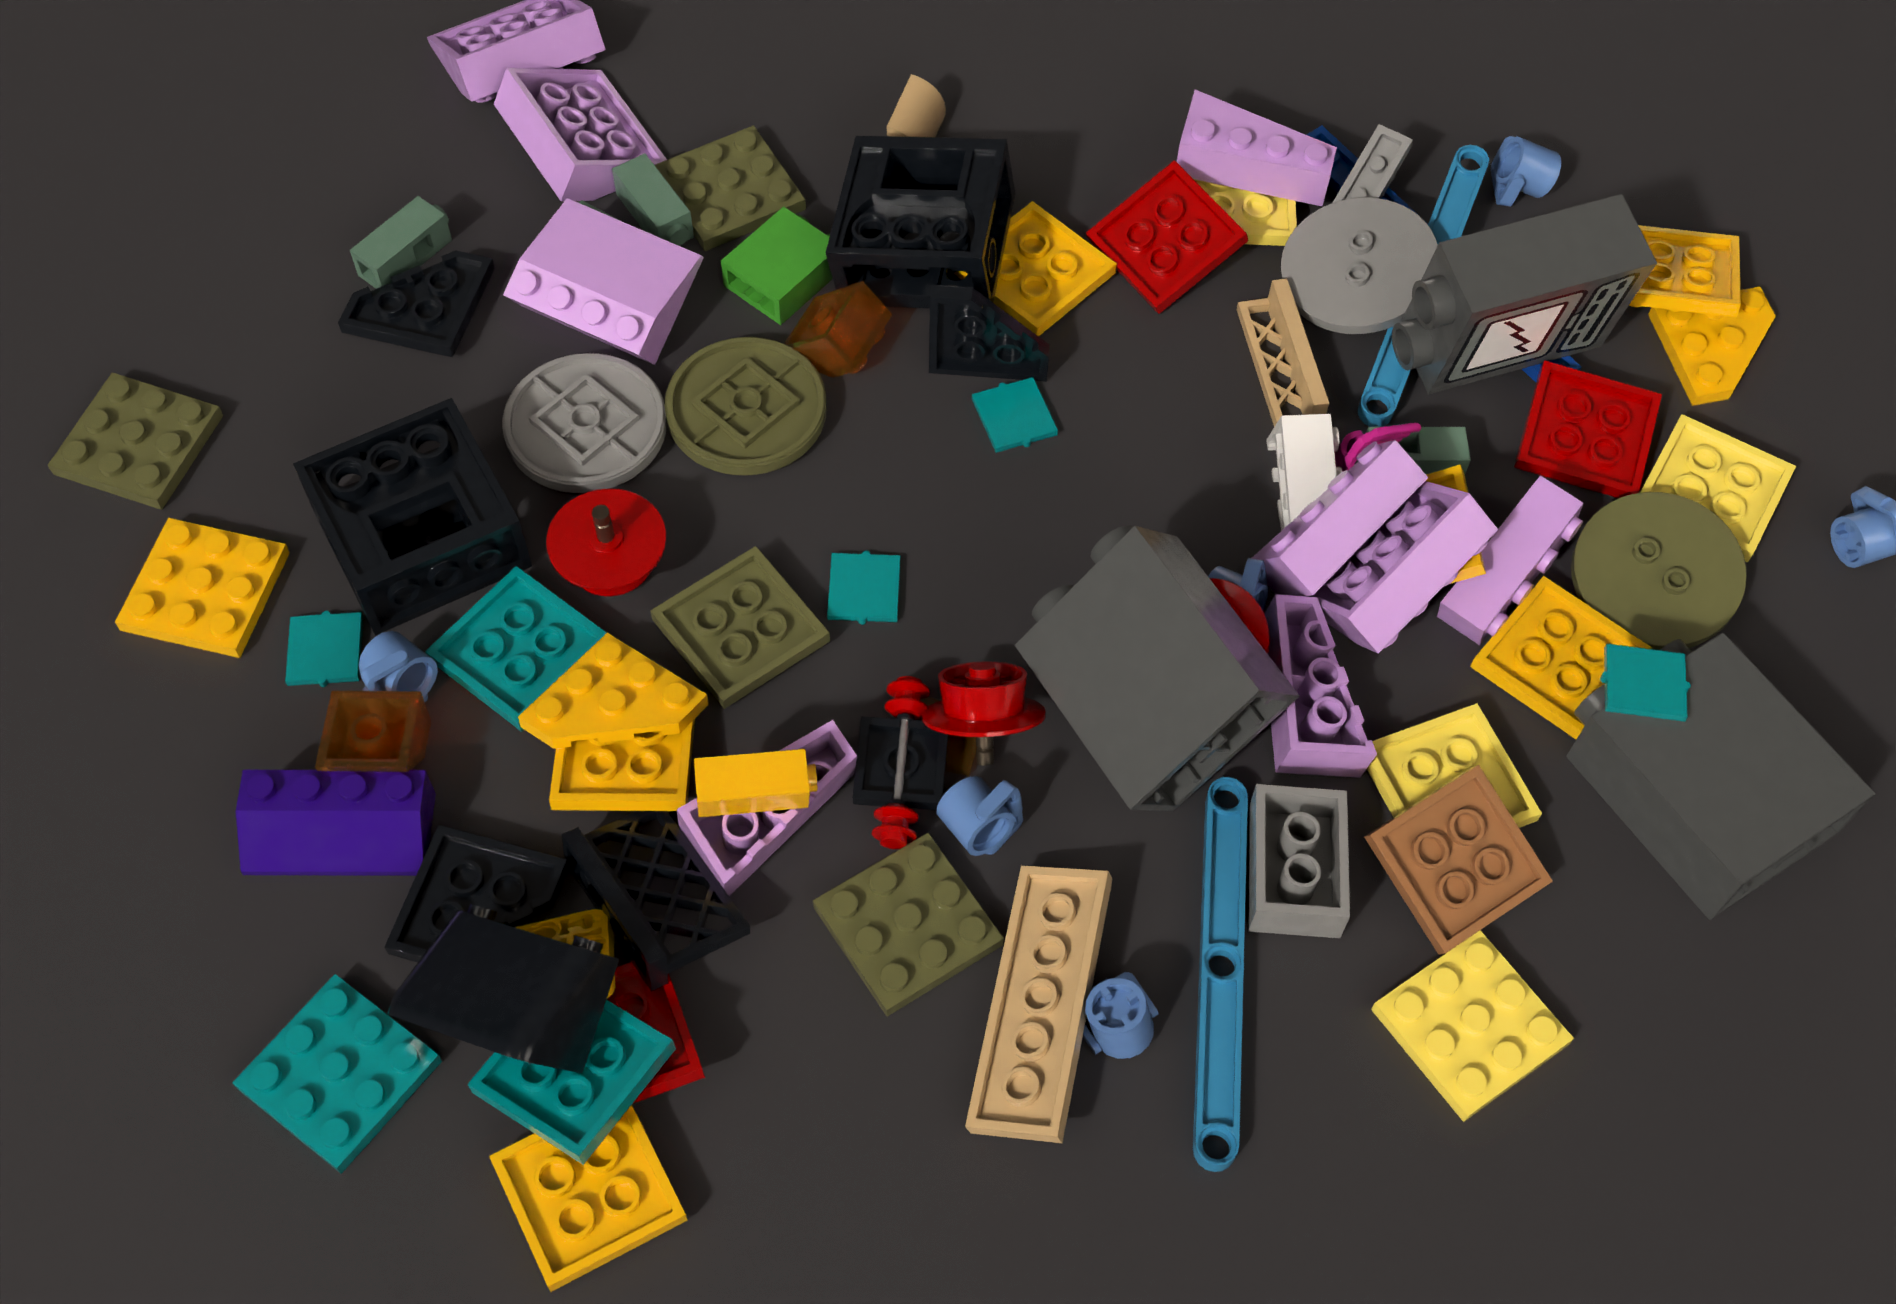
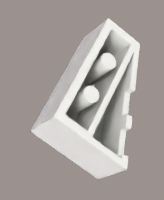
M1331 414L1281 416L1266 440L1268 450H1276L1278 468H1272L1271 472L1273 482H1279L1280 500L1277 501L1281 531L1300 515L1310 503L1321 496L1328 489L1330 482L1342 473L1341 467H1336L1334 452H1337L1339 449V432L1337 427H1332Z

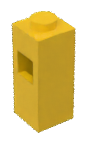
M805 749L694 758L698 817L809 808L810 792L818 791L816 765H807Z

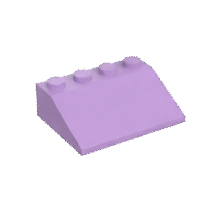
M524 0L427 37L430 46L461 94L471 102L476 101L477 103L490 101L497 96L496 92L499 91L506 68L563 69V66L573 62L576 64L590 62L596 58L597 53L606 50L592 7L580 0Z
M506 68L494 106L561 202L567 198L573 201H593L615 192L612 168L644 153L654 165L667 160L602 70Z
M567 198L520 257L503 295L524 308L655 365L704 257Z
M1425 481L1314 595L1307 597L1318 598L1326 622L1357 645L1379 654L1382 649L1395 642L1399 632L1412 618L1425 611L1428 602L1442 587L1454 581L1458 571L1472 556L1484 550L1488 540L1498 529L1470 493Z

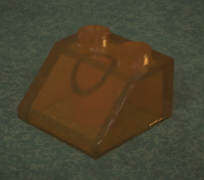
M861 281L814 297L784 344L803 354L819 373L832 378L848 373L855 374L866 365L868 361L867 354L872 346L885 335L886 330L884 328L893 314L867 285Z
M331 691L315 764L317 771L409 772L425 758L431 726V719L421 691Z

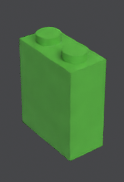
M783 206L721 260L723 285L779 325H782L833 279L826 256L830 234H824L812 226L805 217L796 215Z

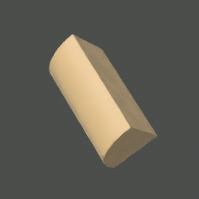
M911 74L887 125V136L936 137L946 114L945 102L938 90L926 80Z

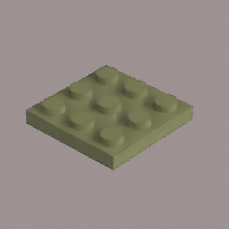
M754 125L655 164V167L690 210L694 236L704 251L756 231L783 206L794 214L806 210L805 198Z
M112 372L51 459L48 467L53 475L162 510L217 427L223 414L217 405Z
M756 546L650 610L654 623L724 709L830 642L829 631Z
M926 833L813 900V908L887 1017L1002 947L1004 942L1000 932L929 833Z

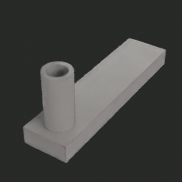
M1378 124L1332 203L1363 197L1382 199L1412 148L1413 139Z

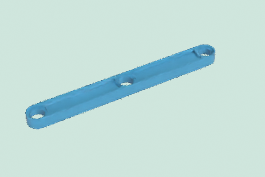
M1465 145L1459 148L1454 156L1428 224L1436 238L1437 244L1461 237L1489 164L1487 152L1477 145ZM1467 158L1473 159L1479 164L1480 168L1468 170L1461 165L1460 161ZM1393 327L1388 328L1358 405L1360 420L1370 427H1384L1391 421L1410 370L1407 371L1401 367L1394 353L1392 344ZM1371 400H1379L1387 406L1388 411L1384 414H1374L1367 408L1366 403Z
M1221 777L1210 785L1205 801L1193 1154L1201 1167L1212 1172H1220L1231 1166L1238 1154L1240 1139L1248 794L1243 783L1231 777ZM1220 791H1230L1236 795L1239 804L1233 808H1223L1216 803L1214 795ZM1215 956H1225L1233 963L1234 971L1228 976L1216 975L1211 971L1208 961ZM1212 1135L1222 1137L1229 1145V1154L1223 1159L1209 1157L1203 1150L1202 1143L1205 1138Z

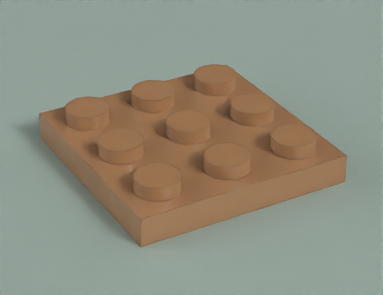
M1479 765L1469 768L1364 836L1438 955L1447 953L1553 882Z

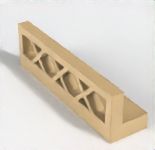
M1287 278L1272 280L1268 298L1238 302L1236 310L1275 427L1280 417L1283 416L1281 407L1285 402L1301 409L1302 415L1326 414L1329 400ZM1268 311L1271 318L1267 327H1264L1251 320L1250 314ZM1265 340L1280 347L1281 352L1276 358L1261 350L1260 346ZM1275 370L1290 377L1291 384L1287 389L1271 381L1270 377Z

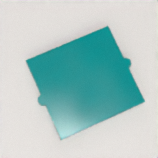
M1033 377L1010 384L1002 382L996 388L972 394V401L995 453L1022 445L1029 447L1032 442L1058 435V429Z
M863 551L862 554L832 553L827 619L858 621L861 625H864L867 621L897 622L900 555L870 554L869 551Z
M324 611L322 615L290 617L285 677L287 686L319 684L320 687H326L328 683L360 681L358 665L362 648V612L330 614L329 611Z
M1614 644L1605 645L1604 672L1600 677V681L1605 683V711L1686 721L1688 717L1687 692L1691 684L1686 681L1684 653Z

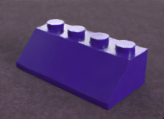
M243 770L236 805L240 870L242 875L416 876L430 845L436 797L426 770Z

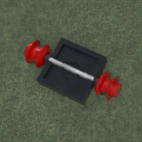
M901 676L896 681L887 685V693L894 697V699L885 703V710L897 719L861 716L852 797L853 804L882 806L874 811V818L882 822V825L873 828L872 836L880 841L881 846L889 849H901L907 846V843L916 840V832L908 828L910 824L918 821V814L912 809L937 810V805L944 795L949 735L934 731L925 726L922 720H916L921 718L922 712L928 709V706L920 700L926 699L930 695V689L919 678L913 676Z

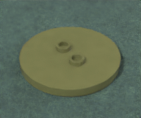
M759 337L726 339L698 350L676 370L669 382L665 396V413L668 428L678 447L689 458L703 467L730 475L746 476L768 473L796 461L818 439L824 427L827 412L824 383L815 366L794 348L778 341Z
M1643 492L1631 494L1614 500L1601 508L1583 528L1574 547L1571 562L1572 581L1578 599L1651 646L1653 650H1660L1677 639H1681L1688 648L1709 640L1731 620L1740 606L1746 588L1747 575L1744 555L1729 527L1716 514L1703 505L1670 493Z

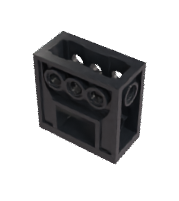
M856 136L826 249V256L840 305L930 308L931 285L972 287L991 302H994L1016 194L1007 139ZM887 268L892 270L891 274L884 278L873 276L879 269ZM917 270L928 271V273L921 277L911 276ZM956 271L968 273L960 281L948 279L949 275Z
M452 398L293 463L310 505L375 636L501 581L516 566L521 570L532 567L520 521ZM437 441L440 443V447L429 452L421 453L418 451L424 442ZM398 460V462L380 469L384 462ZM348 474L361 476L360 481L342 487L338 485L341 478Z

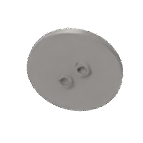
M1369 197L1345 199L1318 209L1294 229L1282 253V279L1287 278L1299 314L1314 325L1343 334L1374 333L1394 327L1396 323L1401 322L1412 300L1413 285L1416 281L1422 279L1438 244L1428 224L1414 211L1401 204Z
M582 353L560 357L530 372L511 393L502 419L506 446L517 467L533 481L545 487L569 493H587L598 489H610L634 478L654 460L660 451L667 428L664 400L652 378L638 366L627 360L599 353Z

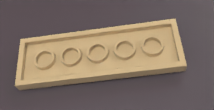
M1021 866L965 1127L971 1134L1063 1143L1087 1017L1085 1013L1086 999L1092 990L1113 879L1109 871Z

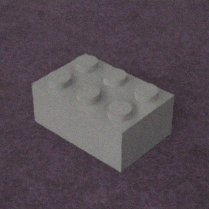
M1256 784L1249 805L1248 932L1341 938L1350 918L1347 791Z

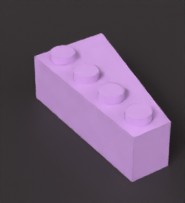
M1194 90L1180 140L1177 163L1195 180L1323 206L1337 147Z
M1396 440L1380 444L1375 441L1365 447L1356 457L1358 462L1353 467L1335 477L1321 496L1310 503L1300 515L1252 557V559L1264 560L1267 585L1275 594L1293 596L1314 595L1428 479L1427 475Z
M1540 475L1488 541L1484 550L1481 551L1486 574L1456 582L1440 602L1437 617L1478 645L1488 635L1494 636L1508 620L1509 616L1506 613L1514 603L1520 605L1534 586L1532 584L1534 579L1540 572L1544 574L1556 559L1560 548L1566 541L1569 542L1581 527L1583 520L1578 517L1583 502Z
M1275 594L1265 612L1270 634L1268 655L1300 696L1271 722L1275 773L1360 778L1377 756V752L1372 740H1367L1363 730L1364 718L1359 705H1354L1347 688L1349 679L1344 666H1339L1333 649L1336 645L1318 598Z
M833 720L779 750L805 749L807 765H816L818 791L810 792L809 808L698 817L697 798L677 809L679 828L728 896L745 882L855 774L857 755Z

